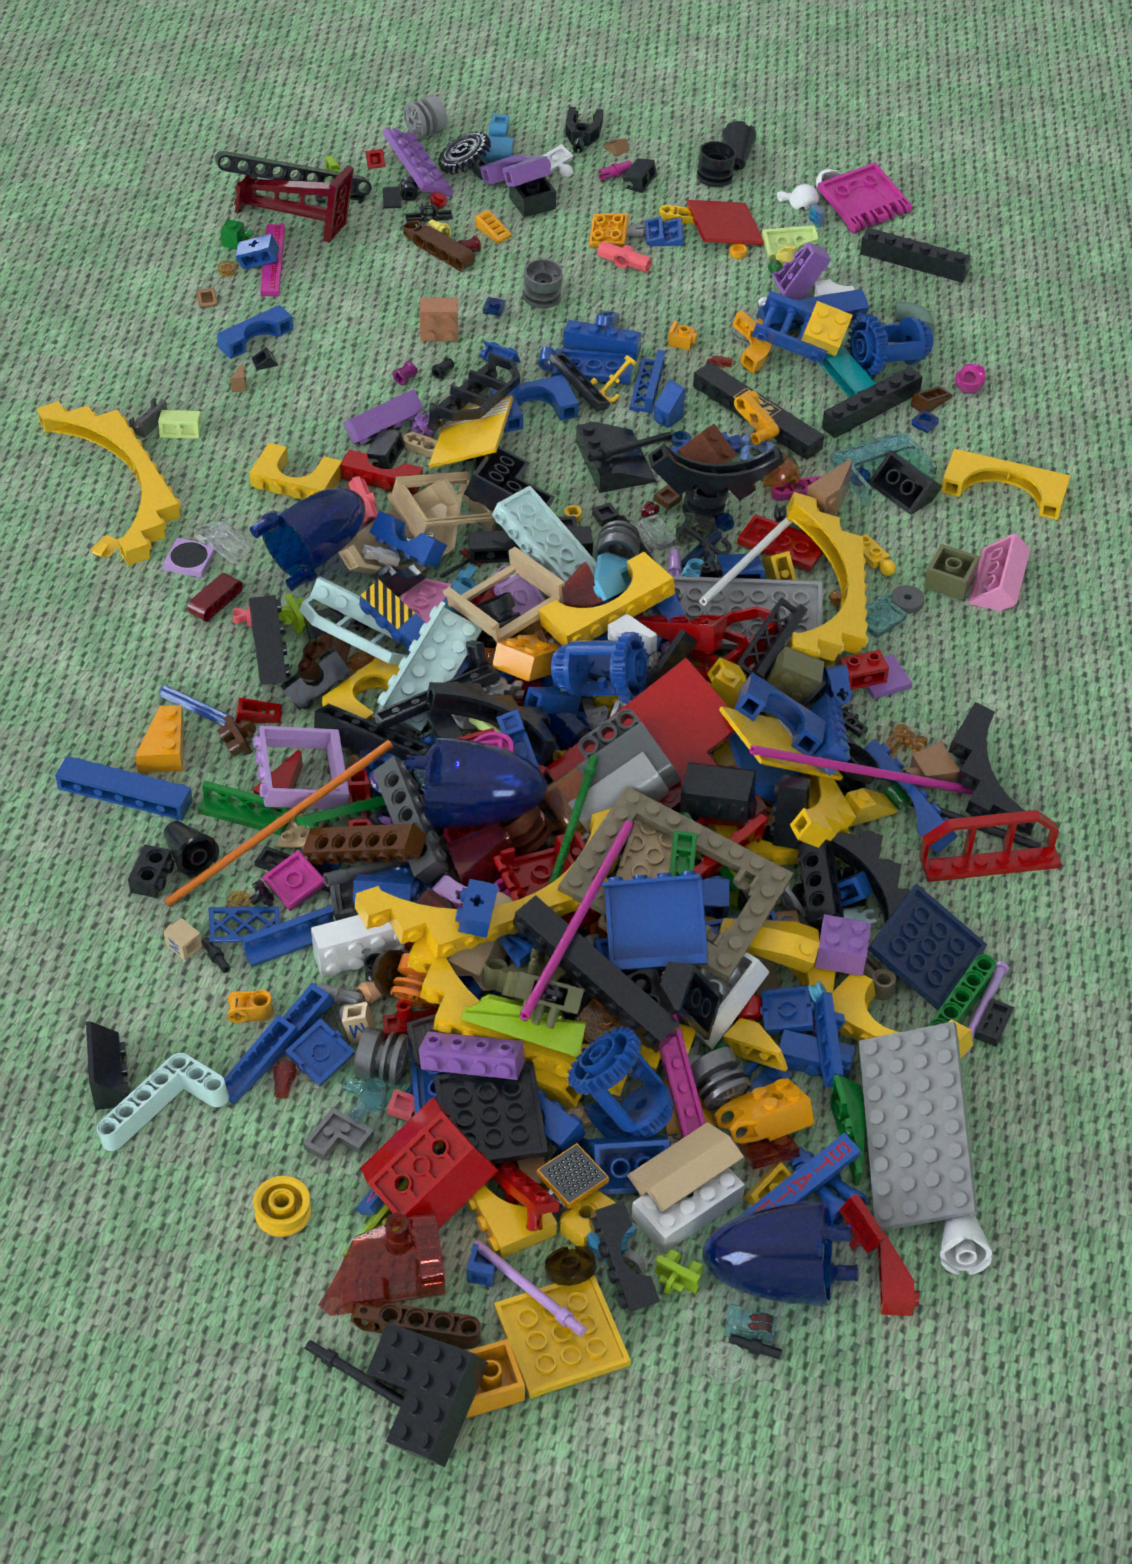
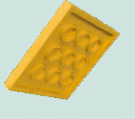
M595 1275L589 1280L576 1285L565 1286L554 1283L539 1288L560 1307H566L574 1314V1318L587 1328L586 1333L581 1337L568 1326L563 1327L555 1320V1316L527 1292L494 1303L495 1312L506 1339H509L529 1399L631 1366L630 1357Z

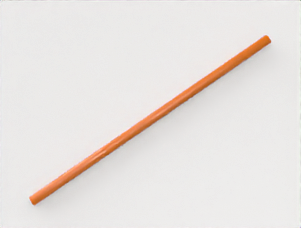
M389 740L384 742L165 898V902L169 907L392 749V743Z

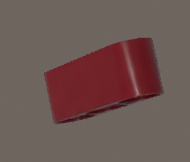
M227 573L220 574L190 600L187 608L188 612L208 622L242 592L243 582Z

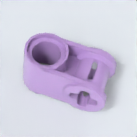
M444 875L428 892V895L438 906L458 909V907L463 908L464 902H460L462 888L468 887L456 882L450 876Z

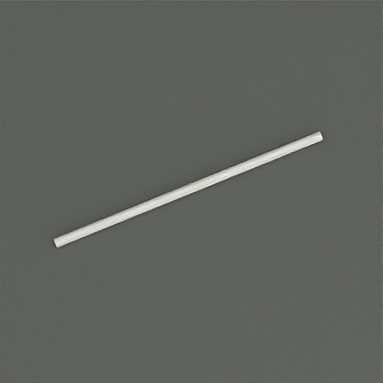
M786 517L700 598V604L706 605L793 521L787 520Z

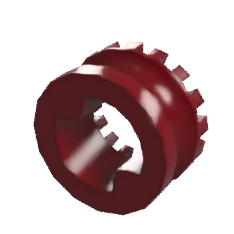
M648 501L642 509L641 516L649 521H653L659 514L658 512H660V506L654 505L652 501Z

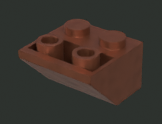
M329 633L321 634L318 639L312 643L308 642L302 650L303 656L298 664L299 669L297 673L302 679L316 680L321 670L315 659L330 647H333L346 663L351 644Z

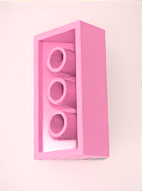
M1017 533L983 548L969 604L999 611L1012 608L1017 604L1030 553V548Z

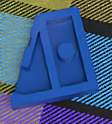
M519 933L507 934L497 939L517 967H522L530 960V954L534 946L532 941L525 935Z

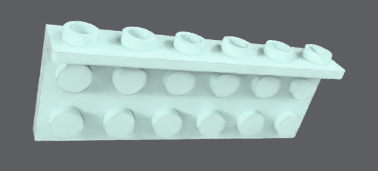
M531 486L497 503L492 513L495 521L502 526L523 553L528 556L533 555L537 557L543 567L565 582V586L562 587L564 600L576 598L595 586L594 577L597 562Z
M441 601L438 607L434 606L429 615L431 618L429 623H424L419 631L421 636L418 641L414 639L410 645L409 656L402 658L398 666L400 671L397 675H392L388 682L389 689L387 692L383 691L377 701L379 703L378 711L428 690L429 682H446L453 679L468 656L466 642L476 641L482 629L471 621L446 609V603ZM428 710L400 724L421 734L428 723L427 713L431 711Z

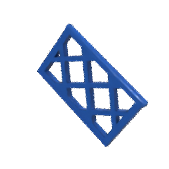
M279 906L208 908L209 942H242L243 936L237 934L244 928L251 933L257 932L256 929L249 925L256 918L265 924L260 930L274 926V923L275 925L280 923ZM250 913L252 916L243 921L237 914ZM274 913L275 917L269 921L261 914ZM214 914L228 915L222 921L214 918ZM231 919L240 924L234 931L225 926ZM221 929L224 932H226L228 936L215 937V932Z

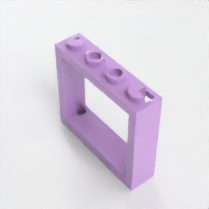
M259 726L257 736L253 737V747L257 748L255 763L259 764L257 778L262 783L260 785V797L264 798L265 807L293 808L317 791L273 788L267 746L326 749L331 780L345 771L338 729ZM347 781L309 808L329 809L347 804L349 798Z

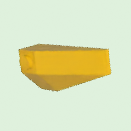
M723 918L719 933H724L726 929L730 930L736 919ZM766 920L747 952L806 973L815 963L820 944L819 931L795 921Z

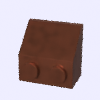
M715 424L709 426L677 450L681 456L703 463H728L737 456Z

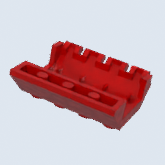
M575 831L562 874L576 861L585 848V844L578 831ZM565 834L556 837L554 848L514 858L515 849L512 847L500 850V854L493 858L498 871L503 873L501 877L508 891L511 892L510 895L513 901L522 899L548 886ZM589 908L579 928L590 926L601 917V914ZM575 911L564 914L561 918L569 924Z

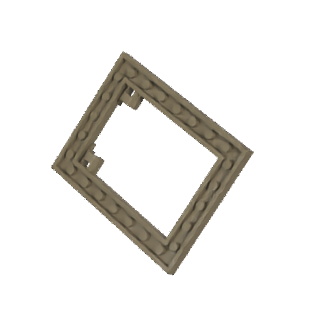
M627 786L559 884L558 891L581 903L625 821L633 822L636 818L672 837L674 830L697 833L696 850L737 871L738 873L732 883L737 888L749 893L748 896L750 897L730 930L726 929L724 933L715 934L712 932L711 926L706 925V935L709 941L707 942L709 965L698 966L728 982L792 879L793 873ZM745 876L752 879V882H746L744 880ZM601 885L589 908L606 916L605 889Z

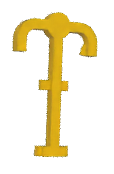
M628 355L624 358L626 362L614 375L611 374L609 376L610 380L599 390L610 403L616 402L620 396L616 393L613 398H608L605 396V392L614 382L617 384L620 382L618 377L630 364H636L635 360ZM594 377L590 381L593 385L598 383Z

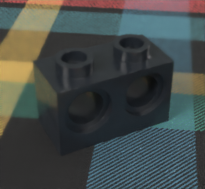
M144 844L128 877L130 893L157 898L160 890L163 891L165 889L168 873H172L175 862L172 860L171 850Z

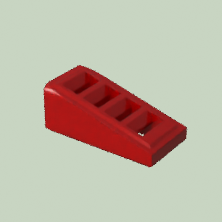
M239 697L236 706L235 723H240L241 720L252 721L253 723H280L282 704Z

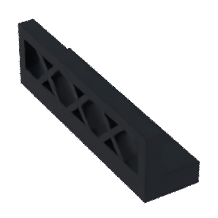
M781 597L736 665H739L748 676L753 672L762 678L808 609L802 604L794 607ZM781 605L791 612L787 618L780 619L779 608ZM770 623H776L778 631L776 635L769 636L767 626ZM765 639L766 650L758 652L757 641ZM754 656L755 666L751 670L743 662L747 657Z

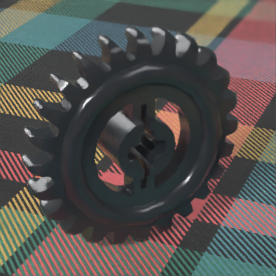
M475 131L474 133L463 134L462 137H457L456 140L454 139L452 143H449L442 150L443 152L440 153L438 165L446 174L450 173L451 175H453V170L458 174L459 168L464 173V166L471 170L470 165L472 163L477 166L475 159L482 161L480 155L487 156L484 150L490 152L491 141L487 134Z

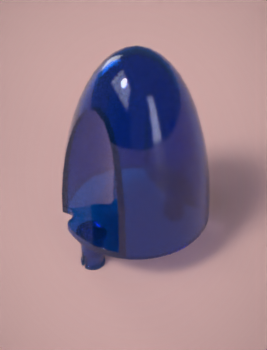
M327 488L301 500L281 513L278 511L267 512L262 516L261 521L250 527V532L255 538H259L262 535L272 558L285 573L291 576L285 581L288 588L294 591L303 583H310L316 579L315 569L338 553L359 533L365 518V503L363 498L353 490L347 488Z
M438 737L435 740L434 748H430L427 756L407 755L405 760L407 770H425L424 794L422 798L425 801L429 822L434 828H469L504 822L535 808L543 800L547 791L546 779L538 767L514 752L487 743Z
M827 1201L786 1204L742 1215L718 1228L709 1236L703 1246L702 1257L704 1264L714 1277L736 1290L767 1300L798 1305L830 1306L835 1281H859L858 1264L835 1265L833 1262V1241L851 1242L850 1224L831 1225Z

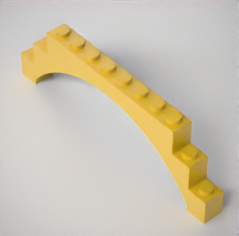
M59 401L38 407L39 422L46 433L68 434L94 442L117 455L135 474L141 486V502L131 527L122 538L118 539L119 551L127 566L151 558V542L166 538V522L180 518L179 510L182 507L179 499L174 497L172 488L166 485L163 474L158 473L156 463L151 462L148 451L143 450L141 440L136 439L133 428H129L126 417L121 416L117 409L97 416L96 412H92L88 405L68 411L66 407H62Z
M794 492L787 506V520H791L819 546L831 563L840 585L841 604L840 611L825 624L802 633L793 632L786 647L816 659L820 657L830 661H835L837 655L842 654L843 651L857 655L862 648L866 647L868 642V636L866 635L868 627L866 616L868 610L865 609L867 584L864 583L866 571L864 570L866 558H864V552L866 547L863 545V536L843 531L840 526V517L820 512L817 507L816 498Z
M719 658L707 673L712 682L719 670L724 667L740 676L743 683L747 680L739 665L723 658ZM802 773L803 778L810 779L808 809L803 808L790 826L798 840L819 848L826 839L831 841L838 832L844 833L856 819V816L834 779Z
M612 808L592 814L590 821L591 835L587 843ZM617 856V858L615 859V861H614V863H613V865H612V867H611V869L609 870V872H608L607 875H609V874H611L613 871H615L616 865H617V861H618V856ZM571 865L559 878L538 892L517 901L494 906L487 938L458 932L460 922L455 921L457 909L437 908L413 903L383 892L379 886L356 893L355 909L366 929L381 927L389 922L401 944L415 942L424 937L435 958L439 959L444 956L450 957L464 949H473L487 941H495L507 934L518 933L513 925L515 912L535 895L560 917L573 911L576 912L580 902L558 891V886L572 867Z
M424 937L415 941L409 954L408 967L413 968L417 972L427 973L422 984L420 998L433 1004H440L435 1016L434 1030L448 1034L523 1041L526 1063L533 1062L535 1068L554 1072L560 1077L565 1078L569 1076L568 1071L572 1069L571 1064L577 1061L575 1056L462 1020L463 1007H470L480 1001L459 979L445 956L436 959ZM680 1024L688 1055L696 1031L691 1027ZM582 1044L579 1055L583 1053V1048L589 1047V1044ZM641 1044L639 1046L641 1048L639 1053L656 1072L661 1058L660 1052L655 1053L651 1048ZM628 1074L619 1083L607 1089L611 1095H621Z

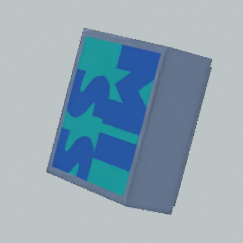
M814 203L810 205L809 219L818 228L824 226L825 211Z

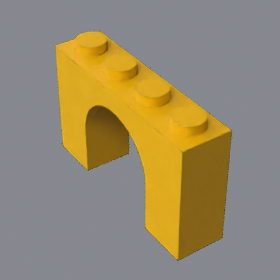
M268 443L249 472L251 487L325 505L341 479L340 463L342 460L323 456L311 474L303 477H289L281 473L288 462L287 447Z
M374 658L365 667L359 669L354 675L322 697V706L331 704L373 721L372 714L374 712L360 703L356 697L367 689L380 688L388 690L390 678L393 674L397 675L400 671L399 665L389 664L379 658Z

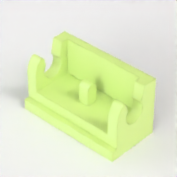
M161 410L158 420L160 437L199 438L201 411Z

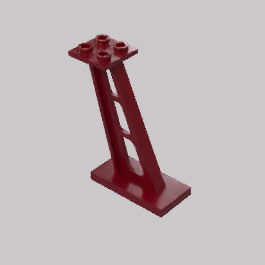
M347 165L331 183L266 180L246 175L235 187V213L238 214L248 204L324 221L323 241L330 243L347 224L354 168ZM256 191L274 192V198L256 195ZM279 193L299 194L300 202L280 199ZM305 195L328 197L327 208L307 204L305 202Z

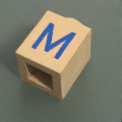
M182 918L170 924L164 930L166 945L183 960H186L202 947L200 933Z
M367 1002L344 1006L343 1026L350 1043H358L366 1027L375 1028V1020Z

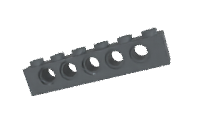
M393 756L375 769L373 773L393 824L413 823L427 834L419 860H408L414 877L429 884L449 869L446 862L447 855L440 847V838L432 827L433 820L425 810L426 803L419 795L417 790L419 786L411 775V766L405 760L401 761Z

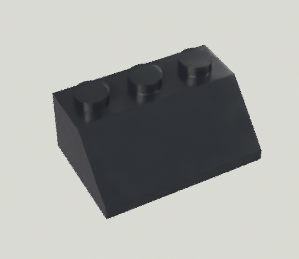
M892 450L888 452L868 481V484L909 514H913L931 503L943 487Z
M689 762L681 789L680 812H687L690 816L747 823L755 814L756 770Z
M668 961L666 969L661 976V986L675 1011L704 1040H709L723 995L695 965Z
M89 1021L86 1022L88 1072L95 1110L115 1108L129 1095L128 1082H124V1077L128 1076L127 1062L122 1061V1057L127 1056L126 1044L120 1041L119 1032Z

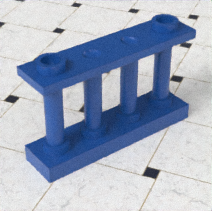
M770 290L764 305L769 310L763 324L756 323L752 336L822 364L827 350L801 341L814 308ZM776 312L786 315L780 332L769 328ZM793 319L804 322L798 339L787 335Z

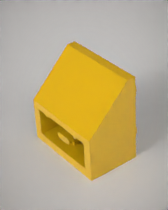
M534 1067L537 1087L547 1095L548 1100L551 1102L553 1100L558 1101L565 1109L577 1106L582 1094L580 1095L569 1084L567 1077H560L554 1072Z

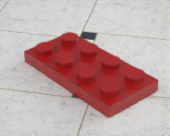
M755 514L737 538V544L752 550L779 523ZM789 526L761 552L770 556L789 551L793 566L809 572L812 571L824 554L805 532Z

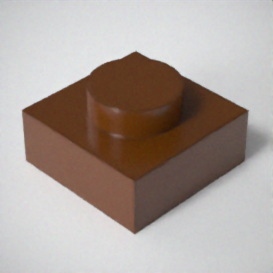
M667 485L654 494V501L669 510L682 501V494L679 496Z

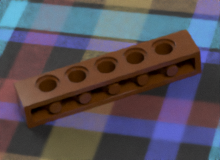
M413 823L310 828L302 853L310 858V862L316 865H322L323 863L339 864L340 862L351 864L356 862L373 863V861L389 863L394 860L407 862L408 860H419L427 834Z

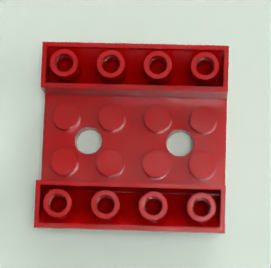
M434 1097L360 1167L366 1182L397 1219L424 1243L499 1172L483 1152L477 1150L449 1118L450 1114ZM444 1141L446 1151L441 1155H437L435 1153V1146L438 1142ZM407 1177L409 1186L406 1190L400 1191L398 1189V1182L401 1178Z

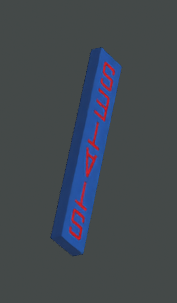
M845 1133L728 1224L726 1226L727 1231L744 1248L862 1154L861 1150Z

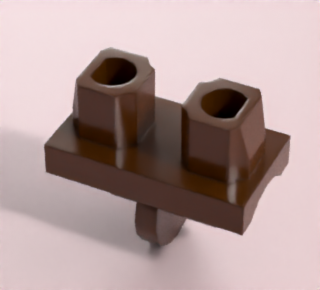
M230 715L224 717L227 724L217 731L224 742L235 737V739L226 744L230 753L233 756L242 751H245L247 755L251 754L253 751L245 738L252 739L254 737L253 734L256 731L255 724L252 721L241 720L238 727Z

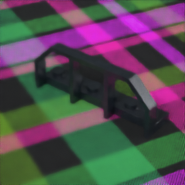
M489 353L488 363L477 372L470 369L468 380L460 387L450 386V395L439 405L430 403L429 429L436 431L448 420L464 421L482 418L520 384V374L514 361ZM496 366L509 370L513 379L508 383L496 379ZM486 387L498 390L490 399L478 395ZM469 402L480 406L478 409L461 410Z

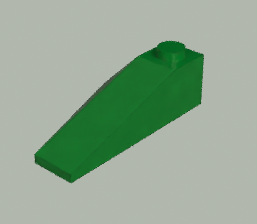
M838 1074L833 1076L829 1104L839 1136L845 1133L861 1150L862 1154L849 1164L854 1185L858 1186L862 1177L866 1124L864 1094L859 1084Z

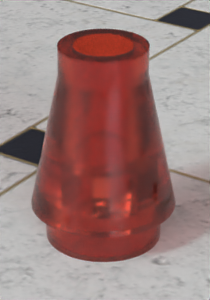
M281 1060L273 1068L274 1096L287 1099L298 1071L295 1063Z

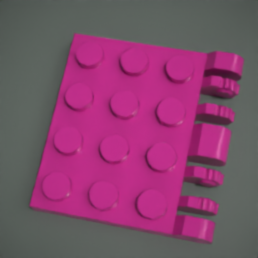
M876 162L818 183L817 189L846 222L848 229L853 234L867 228L866 224L872 227L875 223L878 225L893 219L895 213L901 216L912 211L911 203Z

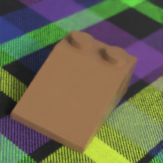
M848 459L808 486L807 496L817 499V507L820 512L837 517L849 489L852 460Z

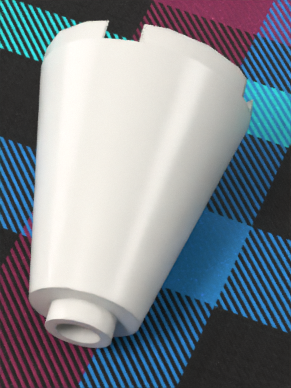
M970 1215L945 1220L940 1249L942 1266L947 1271L960 1275L959 1271H969V1275L986 1269L992 1261V1248L976 1216Z

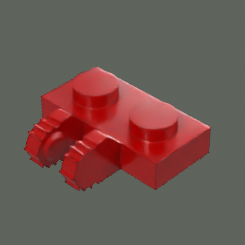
M858 1194L851 1196L839 1209V1212L847 1222L840 1230L842 1236L849 1235L852 1232L855 1234V1237L849 1243L851 1249L862 1245L866 1253L874 1251L886 1238Z

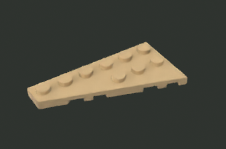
M636 819L616 877H623V880H633L632 876L647 875V878H657L658 873H669L672 837ZM601 914L598 927L607 932V918Z

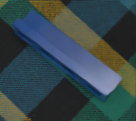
M657 350L655 360L642 358L629 410L653 412L665 363L664 350ZM645 365H652L653 369L648 370ZM649 376L650 381L645 382L642 378ZM646 388L647 393L642 395L639 390ZM641 400L645 403V406L635 405L636 402Z
M332 905L243 936L242 948L250 967L312 946L311 928L334 922Z

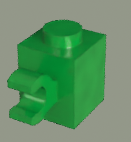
M227 219L220 229L222 247L237 250L239 242L253 239L250 237H252L254 231L250 229L245 230L244 223Z

